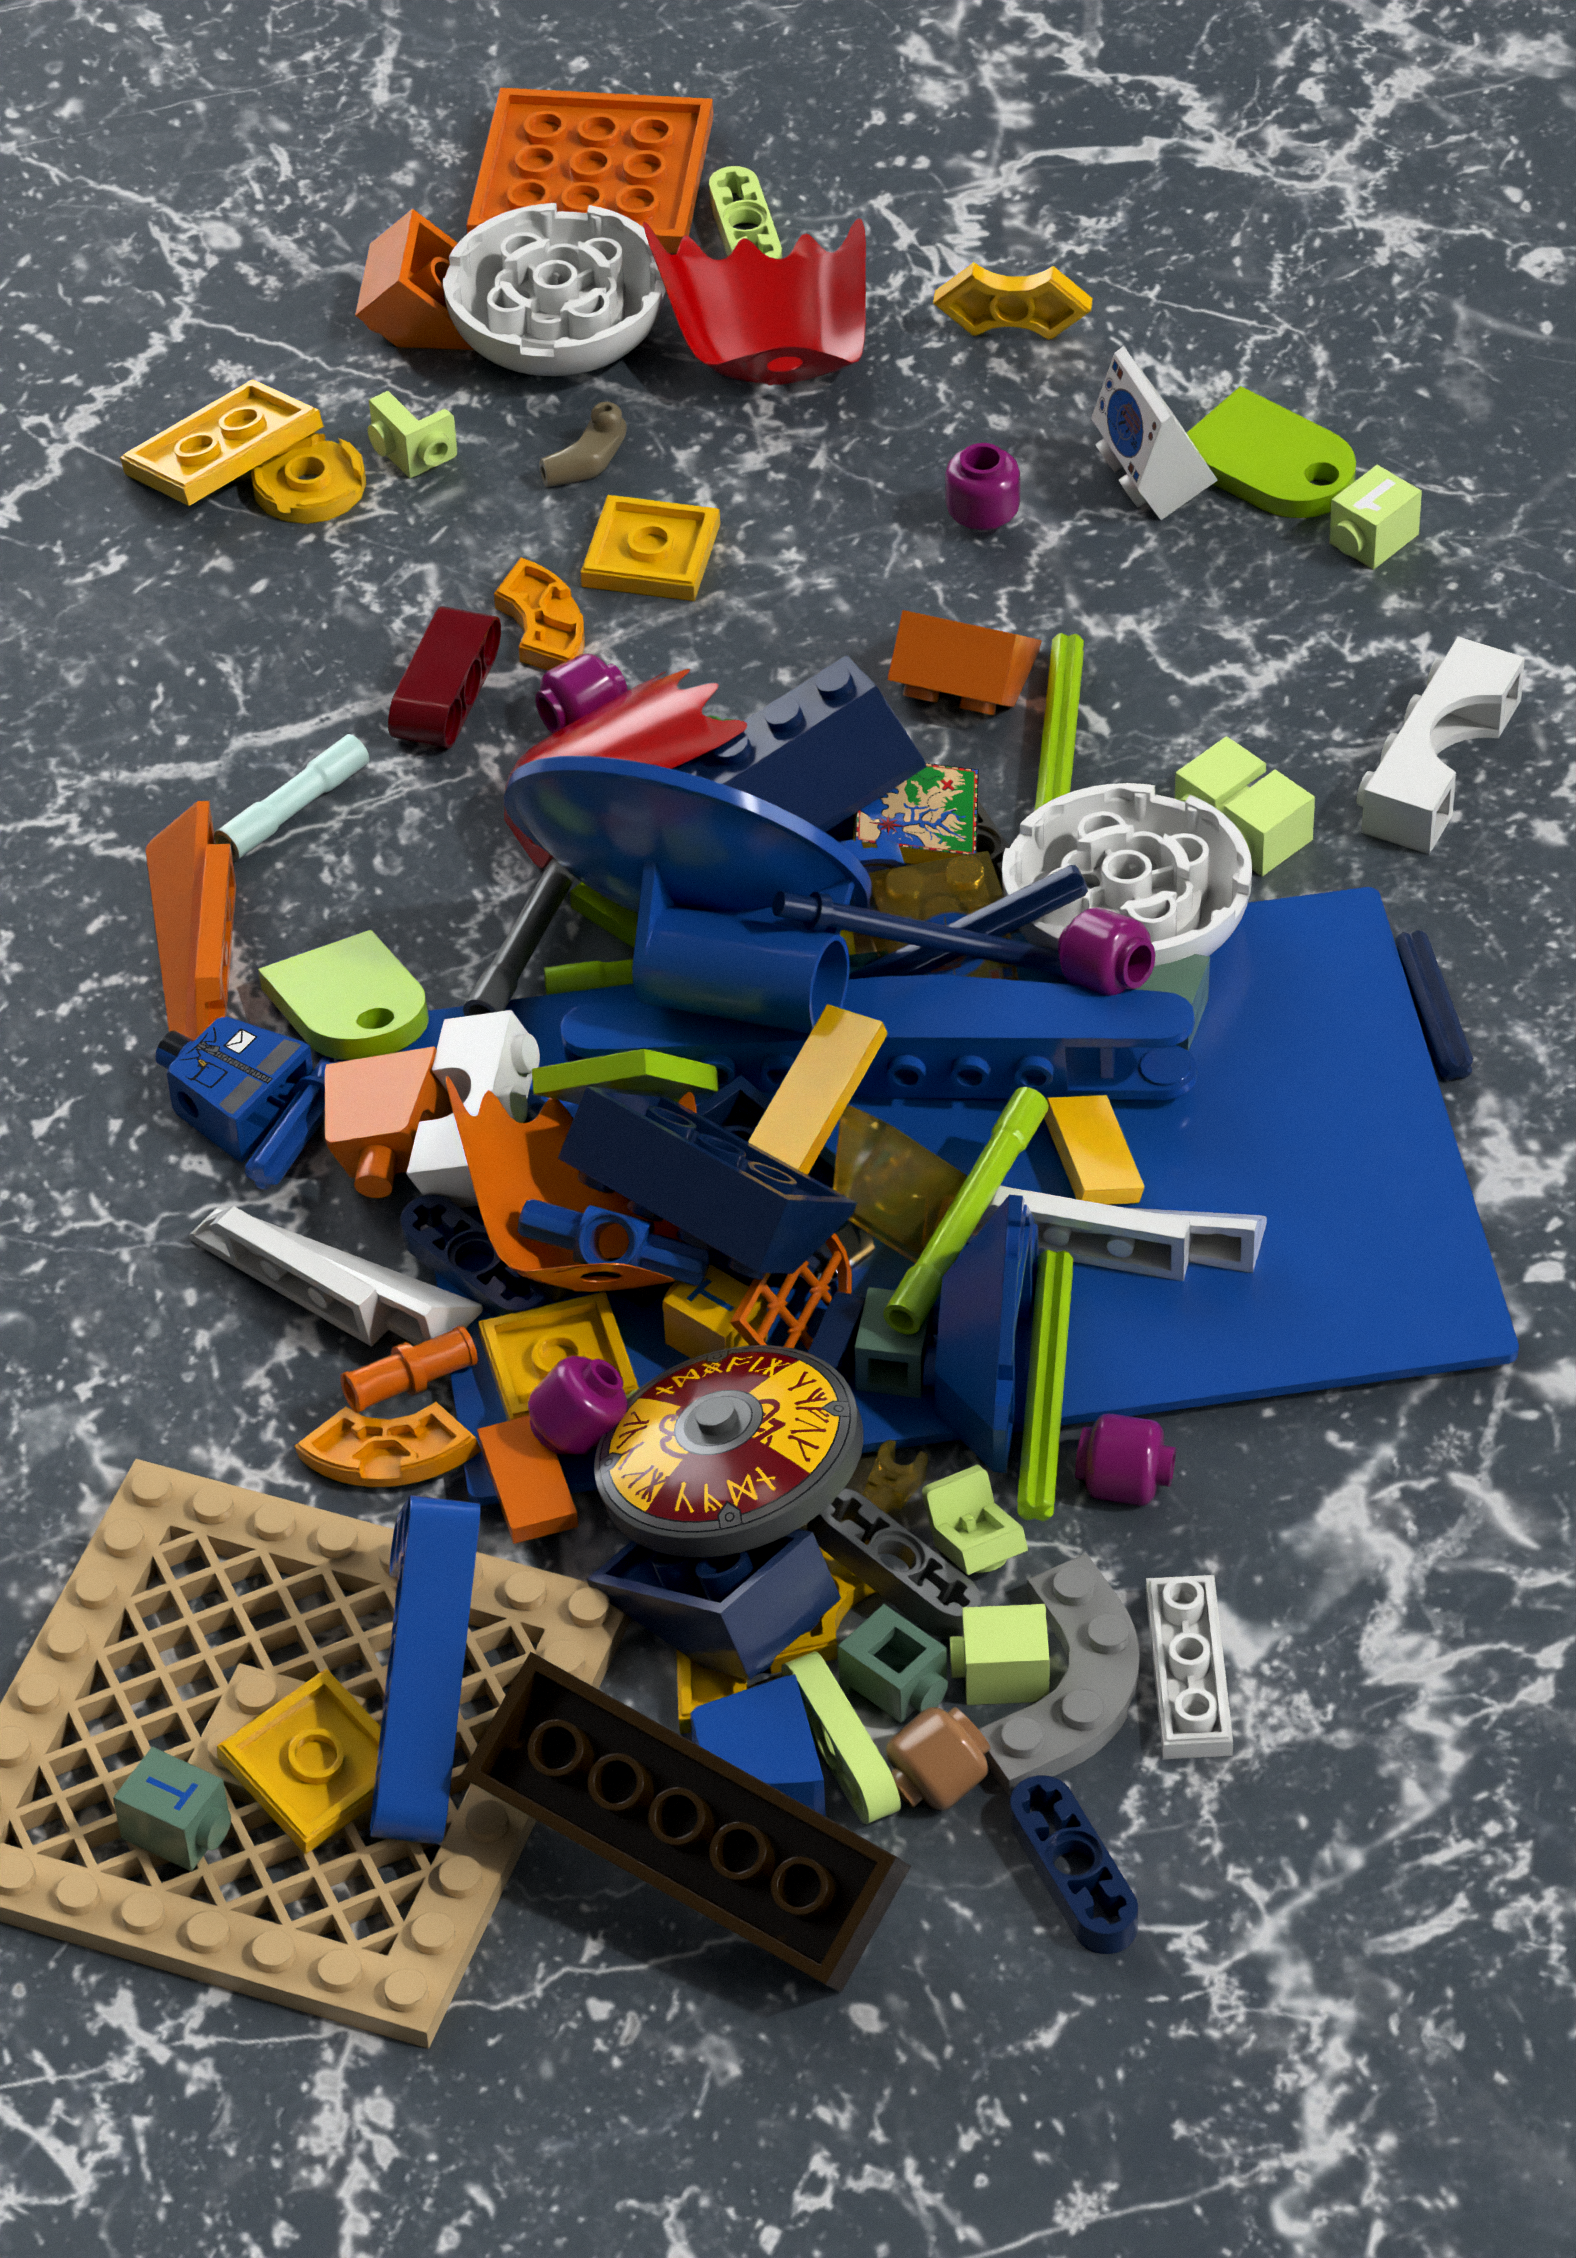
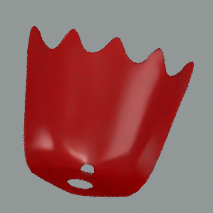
M858 218L852 224L845 241L838 250L834 252L825 251L814 238L806 233L798 239L790 255L781 259L763 254L746 238L741 239L737 243L733 252L727 258L721 260L712 259L687 235L682 238L677 253L671 255L661 245L651 227L646 222H643L650 249L685 341L696 358L718 373L740 381L768 384L769 386L783 385L836 372L858 362L861 358L865 343L866 237L864 223L861 218Z
M685 669L654 681L665 674V671L649 681L635 686L530 748L512 769L505 791L511 774L525 763L548 757H608L673 769L735 738L747 728V723L740 720H716L702 714V708L719 687L717 683L704 684L689 689H679L677 687L679 681L690 672V669ZM504 806V821L526 853L539 868L546 867L551 861L552 856L538 845H535L513 823Z

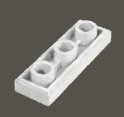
M1214 1575L1146 1578V1601L1163 1759L1232 1756L1233 1736Z

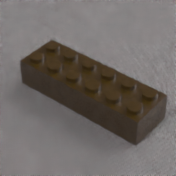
M533 1652L529 1653L460 1776L840 1992L843 1991L911 1868L909 1864L897 1856Z

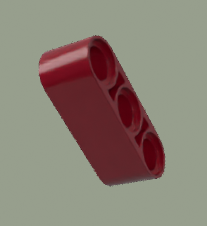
M445 606L438 607L392 698L388 716V731L392 738L448 749L453 746L498 654L501 639V622L497 616Z

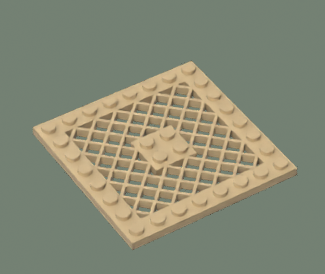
M135 1459L0 1703V1922L429 2049L536 1823V1819L460 1777L467 1765L466 1763L452 1769L444 1837L432 1865H430L423 1850L438 1844L385 1839L365 1847L358 1832L370 1827L372 1807L314 1848L316 1849L344 1838L352 1853L319 1865L312 1850L305 1855L287 1834L254 1846L247 1831L274 1820L217 1758V1745L306 1683L305 1680L316 1676L326 1668L330 1671L361 1659L368 1673L344 1681L341 1684L367 1712V1698L379 1694L384 1703L388 1665L382 1667L375 1653L390 1648L393 1621L363 1632L357 1618L386 1607L392 1618L394 1617L398 1578L389 1576L394 1529ZM476 1552L468 1624L482 1628L471 1632L468 1627L464 1661H470L475 1674L462 1678L459 1705L488 1695L495 1709L464 1720L459 1711L454 1750L462 1748L468 1761L470 1760L478 1745L476 1742L483 1737L506 1696L502 1688L512 1685L530 1652L599 1689L632 1618L610 1604L609 1598L598 1588L589 1587L585 1581ZM216 1554L232 1559L220 1563ZM201 1555L207 1568L175 1579L170 1569L171 1566ZM279 1572L294 1576L282 1580ZM155 1573H157L162 1585L147 1590ZM263 1573L268 1586L239 1597L237 1596L232 1586L233 1583ZM341 1589L355 1592V1594L345 1597ZM215 1590L219 1591L224 1603L195 1614L192 1613L187 1601ZM325 1590L331 1603L300 1614L294 1601ZM174 1607L179 1620L150 1631L147 1630L142 1618ZM278 1607L281 1608L286 1618L285 1621L255 1631L249 1618ZM129 1624L134 1637L119 1642ZM236 1624L242 1637L210 1649L204 1637L205 1635ZM343 1624L349 1638L318 1649L312 1636ZM191 1641L197 1653L196 1655L167 1666L164 1665L159 1655L160 1652ZM298 1641L305 1655L273 1667L267 1653ZM531 1641L538 1643L536 1649H534ZM513 1642L520 1656L490 1667L483 1653ZM146 1658L152 1672L119 1683L113 1670ZM253 1659L257 1668L241 1663ZM238 1664L228 1684L222 1670ZM101 1676L107 1689L90 1695ZM206 1676L209 1677L214 1690L182 1701L176 1689L177 1687ZM163 1693L169 1707L139 1719L136 1718L131 1705ZM383 1709L369 1714L381 1726ZM118 1711L124 1723L123 1725L91 1737L85 1725L86 1722ZM211 1717L200 1737L194 1723ZM72 1729L78 1742L61 1748ZM181 1729L187 1743L164 1752L223 1779L228 1810L231 1814L230 1827L224 1840L234 1837L241 1852L209 1865L203 1856L194 1868V1871L161 1883L154 1868L170 1861L127 1841L130 1852L97 1864L90 1849L121 1838L113 1797L151 1749L148 1741ZM135 1746L141 1760L108 1773L102 1759ZM87 1764L90 1765L95 1776L94 1779L62 1791L56 1776ZM43 1782L49 1796L32 1802ZM468 1789L457 1811L450 1795ZM231 1799L250 1805L236 1810ZM107 1801L112 1815L79 1827L73 1815L74 1812L99 1802ZM58 1818L61 1819L66 1833L32 1845L26 1832L27 1830ZM13 1836L16 1840L18 1847L9 1845ZM77 1855L82 1866L62 1860ZM298 1856L305 1871L273 1884L265 1868ZM409 1856L417 1872L384 1884L377 1868ZM141 1873L146 1885L127 1879ZM252 1874L259 1889L226 1902L219 1886ZM363 1874L370 1890L338 1903L331 1887ZM206 1892L211 1904L192 1899V1897ZM317 1893L324 1909L291 1921L284 1905ZM415 1898L405 1921H403L396 1906ZM270 1911L276 1923L257 1918L256 1916ZM382 1912L390 1928L357 1940L349 1924ZM335 1930L341 1942L321 1936Z

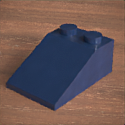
M797 1529L774 1542L755 1549L705 1558L672 1556L653 1551L634 1541H630L586 1579L589 1587L598 1588L608 1596L610 1604L703 1668L751 1680L754 1676L766 1671L773 1664L776 1656L800 1635L811 1631L819 1623L820 1617L841 1600L813 1532Z

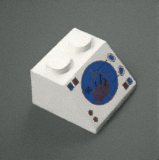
M1123 346L1116 351L1091 417L1104 437L1095 445L1114 472L1122 467L1127 474L1118 480L1137 508L1147 502L1160 520H1162L1215 483L1217 478L1173 412L1127 349Z

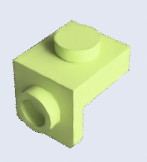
M389 391L369 399L371 425L368 426V436L373 448L380 456H387L410 479L453 459L457 455L454 416L447 409H442L418 420Z
M972 1466L923 1487L922 1496L935 1547L967 1575L974 1572L984 1573L996 1570L1003 1566L1007 1559L1028 1551L1023 1527L995 1504L988 1473L981 1466Z

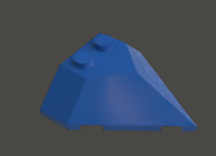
M1010 1194L942 1277L941 1296L939 1295L934 1303L932 1317V1335H938L937 1347L927 1346L923 1373L924 1386L935 1387V1414L993 1472L1007 1473L1015 1422V1330L1017 1318L1031 1319L1038 1264V1226L1034 1224V1218L1028 1205L1024 1204V1197Z

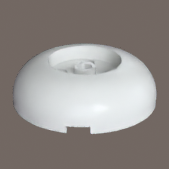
M546 203L514 209L495 216L478 225L459 241L449 255L450 265L445 278H443L447 310L462 338L475 351L493 363L516 372L538 376L580 374L604 367L622 358L636 348L653 329L661 314L666 298V289L644 228L624 215L589 205L587 213L557 212L556 203Z
M1118 783L1092 786L1064 794L1049 801L1021 822L1020 834L1011 844L1010 848H1005L1002 860L1004 897L1069 865H1076L1079 868L1088 888L1094 885L1097 886L1088 889L1085 896L1018 928L1030 944L1058 949L1059 937L1064 928L1084 910L1099 907L1133 918L1144 924L1155 949L1154 966L1178 961L1194 954L1210 956L1221 947L1242 919L1248 904L1252 883V860L1248 845L1242 833L1228 817L1212 805L1192 795H1189L1185 802L1155 795V785Z

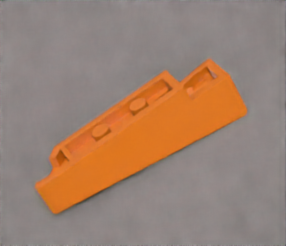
M197 801L155 836L146 847L169 1032L177 1031L194 1041L217 1018L226 1017L236 898V880L231 845L215 843L209 801Z

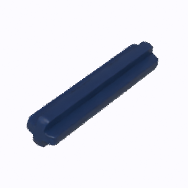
M1416 930L1410 934L1402 932L1395 940L1397 951L1418 1018L1439 1075L1447 1081L1457 1077L1465 1079L1472 1073L1471 1064L1473 1056L1429 938L1421 930Z

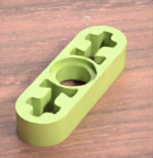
M740 166L724 167L714 172L709 179L710 207L727 257L733 252L737 243L741 239L746 238L763 254L781 259L782 247L756 174L750 169ZM732 193H737L738 197L742 198V200L733 202ZM741 223L758 225L756 228L747 230L736 229L733 226Z
M814 1651L782 1664V1677L796 1674L813 1741L859 1819L864 1824H868L898 1812L901 1803L892 1773L822 1656Z

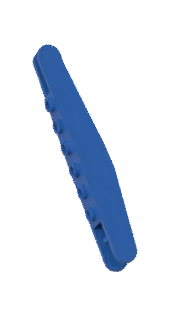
M954 975L882 976L848 980L847 993L842 1009L882 1021L888 1033L853 1094L855 1097L1010 1099L1016 1089L1029 1087L1040 1092L1046 1099L1051 1097L1107 1095L1108 1099L1165 1100L1178 1098L1188 1093L1195 1086L1198 1077L1195 1057L1188 1050L1176 1045L1185 1041L1192 1034L1195 1025L1193 1006L1186 998L1176 993L1125 989L1117 995L1107 996L1081 985ZM640 1001L582 1004L568 1012L560 1025L566 1062L648 1049L715 1066L717 1069L718 1089H722L742 1075L759 1091L777 1092L810 1035L648 1005Z

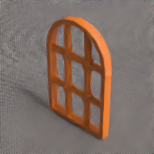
M835 1233L825 1242L832 1256L819 1280L808 1269L809 1262L807 1260L793 1274H787L777 1295L766 1284L771 1273H766L763 1279H753L730 1321L731 1325L749 1346L767 1345L764 1339L775 1318L779 1315L789 1327L787 1333L790 1334L783 1347L794 1349L798 1340H800L809 1350L813 1339L806 1332L809 1329L806 1325L820 1299L827 1307L829 1306L832 1296L828 1292L830 1290L828 1284L836 1269L838 1271V1291L849 1294L852 1292V1269L847 1251ZM800 1274L811 1287L809 1290L811 1296L798 1320H796L785 1307L788 1304L785 1300ZM761 1294L768 1302L766 1305L768 1311L756 1332L746 1319Z

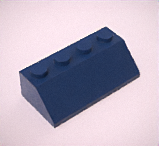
M845 655L744 720L747 723V728L741 734L720 747L673 768V770L706 778L756 796L802 818L823 832H827L927 766L924 758L878 687L848 655Z
M586 1087L558 1156V1159L580 1171L577 1179L584 1185L604 1193L612 1194L616 1191L629 1199L626 1207L633 1213L656 1222H662L665 1219L679 1227L676 1234L679 1239L703 1250L710 1251L715 1248L729 1256L727 1265L731 1269L754 1279H763L766 1273L793 1274L853 1215L857 1202L665 1095L653 1091Z

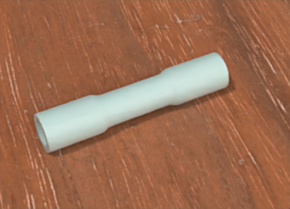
M351 734L345 735L311 760L302 772L267 798L253 803L215 831L214 839L216 844H230L233 861H238L273 835L282 823L321 794L332 791L369 763L367 749L357 737Z

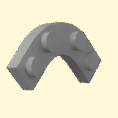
M1087 1553L1027 1579L1028 1598L1033 1604H1045L1047 1625L1060 1641L1069 1661L1068 1670L1054 1691L1038 1702L979 1729L991 1747L984 1754L988 1767L1009 1797L1014 1788L1024 1779L1038 1775L1056 1776L1086 1761L1100 1751L1127 1719V1709L1135 1694L1139 1681L1140 1655L1134 1624L1122 1601Z

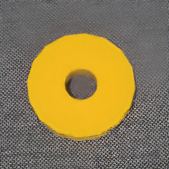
M312 433L251 470L255 500L267 514L285 522L310 524L329 521L348 512L362 498L366 487L362 455L350 442L338 438V444L333 441H326L325 434ZM308 474L319 475L317 478L310 480L298 479Z

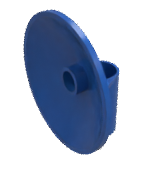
M556 756L525 763L511 774L504 794V806L513 823L579 881L610 901L638 914L632 976L634 991L641 1003L806 1034L811 1033L827 1004L838 1008L843 1007L849 980V952L845 939L840 935L841 930L827 927L823 932L808 930L803 922L775 916L772 910L774 897L779 891L808 897L813 892L825 893L831 896L833 902L867 909L872 893L870 876L860 861L830 835L802 818L751 794L706 778L652 764L608 757Z

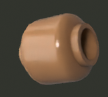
M929 1707L923 1710L889 1740L886 1745V1754L894 1768L891 1773L895 1780L899 1797L909 1807L914 1808L923 1801L934 1810L946 1811L985 1778L988 1773V1764L984 1754L991 1747L979 1729L958 1708L953 1707L950 1711L946 1712L938 1707Z

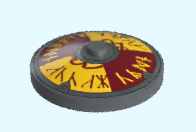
M770 1345L733 1347L717 1350L684 1361L654 1377L627 1399L628 1406L622 1420L600 1438L595 1455L594 1474L596 1485L609 1517L615 1526L632 1541L645 1548L672 1556L704 1558L724 1556L755 1549L774 1542L804 1526L827 1508L845 1488L858 1465L864 1442V1429L850 1386L844 1377L824 1360L812 1354L787 1347Z

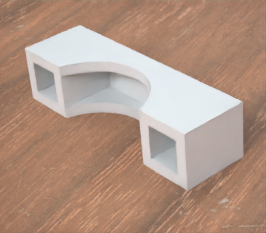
M1457 637L1446 657L1438 656L1435 659L1429 672L1427 688L1422 696L1418 694L1413 695L1406 709L1404 725L1399 734L1394 732L1389 734L1382 749L1380 765L1375 772L1367 771L1360 783L1356 803L1358 806L1363 807L1362 833L1428 855L1431 853L1453 816L1456 772L1444 764L1437 757V754L1450 745L1464 740L1500 737L1521 702L1525 657Z

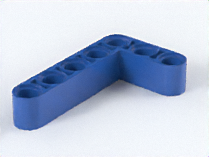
M409 1495L395 1521L389 1576L398 1578L371 1810V1837L441 1845L443 1841L448 1812L479 1533V1503Z

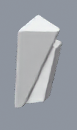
M1000 1186L967 1243L974 1239L1009 1194L1021 1195L1025 1199L1024 1204L1028 1205L1033 1215L1034 1224L1038 1226V1255L1048 1249L1054 1252L1065 1250L1073 1257V1262L1184 1281L1189 1262L1253 1273L1266 1228L1267 1217L1247 1214L1123 1208ZM949 1198L944 1215L954 1198Z
M218 1206L189 1234L190 1240L371 1347L388 1330L417 1345L452 1331L457 1326L467 1328L483 1311L480 1303L257 1219L235 1206L230 1208Z

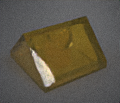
M849 1105L840 1117L833 1190L857 1202L853 1215L848 1219L850 1222L913 1263H916L966 1180L967 1175L892 1125Z

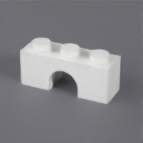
M512 1010L444 1019L432 1072L447 1092L446 1077L448 1076L451 1079L464 1107L470 1115H478L482 1098L487 1090H490L496 1095L509 1116L515 1121L523 1123L528 1114L527 1098L532 1081V1069L539 1066V1047L535 1038L526 1031ZM454 1113L444 1118L419 1122L406 1173L423 1196H444L460 1208L478 1206Z

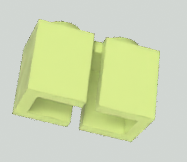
M1226 736L1176 772L1175 799L1185 802L1188 796L1192 795L1212 805L1228 817L1242 833L1248 845L1252 860V870L1263 877L1313 840L1315 796L1277 770H1273L1257 783L1248 787V784L1266 772V763Z

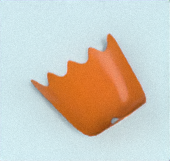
M448 1076L446 1077L452 1110L488 1237L498 1257L511 1269L523 1277L574 1291L622 1290L676 1281L669 1276L623 1263L579 1264L573 1261V1251L522 1237L518 1233V1220L521 1210L527 1200L535 1199L584 1213L589 1205L626 1214L653 1222L655 1234L682 1241L676 1236L679 1227L665 1219L662 1222H656L633 1213L626 1207L629 1201L628 1198L616 1191L612 1194L604 1193L584 1185L577 1179L580 1171L558 1159L574 1119L558 1099H548L534 1120L520 1123L512 1119L492 1091L487 1090L482 1098L478 1115L472 1116L464 1107L453 1082ZM688 1092L678 1103L697 1113L695 1097L693 1093ZM618 1223L612 1224L603 1230L599 1238V1248L606 1259L622 1257L628 1249V1234ZM607 1271L622 1274L619 1278L608 1276L581 1278L582 1275L592 1272Z

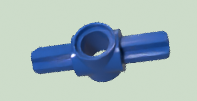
M530 1199L524 1204L519 1216L518 1233L522 1237L573 1251V1261L579 1264L623 1263L669 1276L676 1281L693 1286L701 1285L709 1268L710 1252L708 1250L655 1234L653 1222L593 1205H589L585 1212L581 1213ZM618 1223L626 1230L629 1245L626 1253L621 1258L609 1261L600 1251L599 1238L605 1228Z

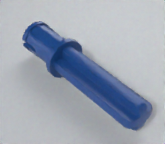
M323 1055L314 1070L296 1082L293 1090L294 1098L245 1166L246 1177L254 1180L256 1187L267 1190L271 1185L279 1184L325 1119L326 1064L349 1060L337 1059L334 1061V1058Z

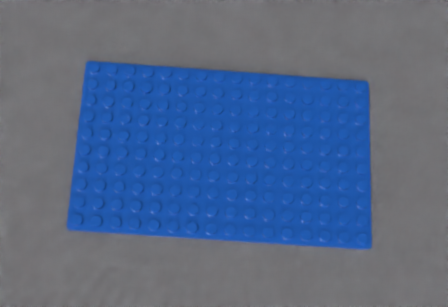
M1363 887L1249 902L1241 921L1231 936L1221 947L1208 956L1210 957L1208 1002L1189 1049V1052L1195 1057L1198 1077L1195 1086L1188 1093L1172 1099H1109L1145 1187L1139 1203L1110 1205L1123 1208L1266 1216V1228L1253 1273L1189 1262L1184 1281L1073 1262L1061 1426L1096 1421L1099 1416L1107 1413L1135 1416L1510 1364L1518 1357L1519 1343L1379 891L1372 887ZM1022 933L1002 936V938L1029 943ZM898 949L849 955V973ZM986 960L978 970L967 977L990 978L989 970L1000 968L1001 979H1003L1001 968L1012 965ZM1012 966L1014 977L1004 978L1006 980L1071 984L1064 976ZM633 984L512 999L504 1011L512 1010L526 1031L535 1038L540 1053L538 1067L566 1063L560 1025L564 1016L573 1008L595 1002L627 1003L639 1000L635 994ZM464 1006L428 1010L429 1022L427 1028L416 1041L403 1048L402 1052L433 1046L437 1049L444 1019L465 1017L463 1013ZM533 1080L531 1081L530 1089H533ZM761 1091L771 1101L776 1092ZM541 1096L545 1102H547V1100L550 1099L548 1097ZM852 1096L825 1144L828 1149L874 1186L871 1222L876 1248L870 1257L852 1269L851 1294L866 1297L868 1287L888 1290L897 1289L908 1269L917 1262L941 1222L949 1198H955L991 1138L992 1128L1009 1099L873 1098ZM559 1100L574 1118L579 1104ZM1043 1118L1028 1146L1018 1154L1000 1186L1076 1199ZM479 1206L461 1208L485 1227ZM442 1224L434 1228L444 1236ZM444 1236L445 1246H446L449 1241H447L446 1238H445V1236ZM966 1243V1244H965V1246H964V1248L962 1249L961 1253L965 1250V1248L969 1245V1243ZM715 1248L709 1251V1264L743 1284L751 1285L754 1278L740 1274L727 1265L728 1255ZM471 1253L463 1257L458 1266L466 1271H480L488 1267L493 1258L484 1253ZM435 1271L438 1288L470 1299ZM771 1273L766 1284L775 1295H777L787 1274ZM798 1276L785 1300L788 1302L785 1307L796 1320H798L811 1296L809 1293L811 1287L800 1276ZM504 1277V1279L502 1280V1282H503V1283L505 1284V1286L507 1287V1285H506V1279H505V1277ZM838 1280L829 1286L830 1290L828 1292L832 1297L838 1291ZM507 1287L509 1301L519 1296ZM667 1291L649 1306L643 1308L622 1296L606 1293L639 1388L664 1371L691 1359L665 1343L662 1303ZM531 1292L522 1296L521 1298H523L524 1300L530 1299ZM582 1292L574 1294L562 1301L571 1300L601 1292ZM550 1299V1304L556 1303L552 1299ZM821 1299L806 1325L809 1327L806 1332L812 1339H814L828 1308ZM1034 1299L1031 1319L1017 1318L1015 1330V1422L1013 1432L1023 1431ZM484 1309L466 1328L476 1347L477 1364L450 1373L457 1421L476 1437L478 1444L477 1429L507 1421L479 1335L478 1321L494 1318ZM777 1315L768 1331V1340L765 1342L767 1345L783 1347L790 1335L787 1333L789 1327L779 1315ZM934 1335V1340H933V1345H932V1346H936V1347H937V1336H938V1335ZM798 1340L794 1349L807 1353L808 1349ZM854 1369L848 1385L854 1395L864 1429L862 1453L961 1440L935 1414L934 1386H924L921 1398L856 1390ZM596 1450L587 1455L557 1454L570 1494L598 1490L594 1474ZM481 1451L463 1463L468 1498L471 1503H479L480 1506L499 1504Z

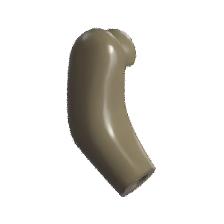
M601 402L595 405L591 410V420L577 442L540 459V473L545 487L589 480L605 471L626 436L627 425L622 418V411L619 406L611 402Z

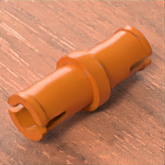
M457 1326L452 1331L415 1346L408 1342L392 1348L390 1356L356 1370L342 1373L340 1376L341 1387L349 1406L354 1412L359 1413L365 1410L366 1407L403 1392H407L411 1396L423 1392L427 1389L428 1382L464 1367L476 1365L478 1362L477 1351L466 1328Z

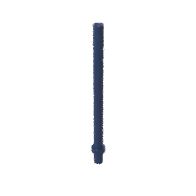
M779 891L773 900L772 910L775 916L801 921L808 930L823 932L827 927L1064 976L1061 970L1058 949L833 902L829 894L813 892L808 897Z

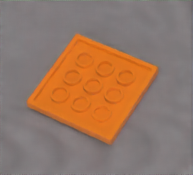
M500 88L466 224L467 234L478 225L495 216L526 206L556 203L557 212L587 213L588 207L591 205L624 215L637 222L643 228V222H646L668 253H677L682 238L685 235L689 236L714 116L713 99Z

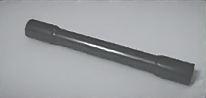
M553 857L492 964L483 971L463 1007L465 1016L504 1011L515 993L518 979L575 880V877Z

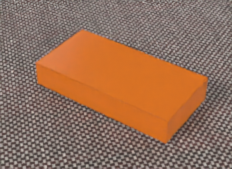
M530 1415L477 1429L479 1445L513 1544L579 1527L577 1511L557 1454L542 1445L535 1437L530 1427Z

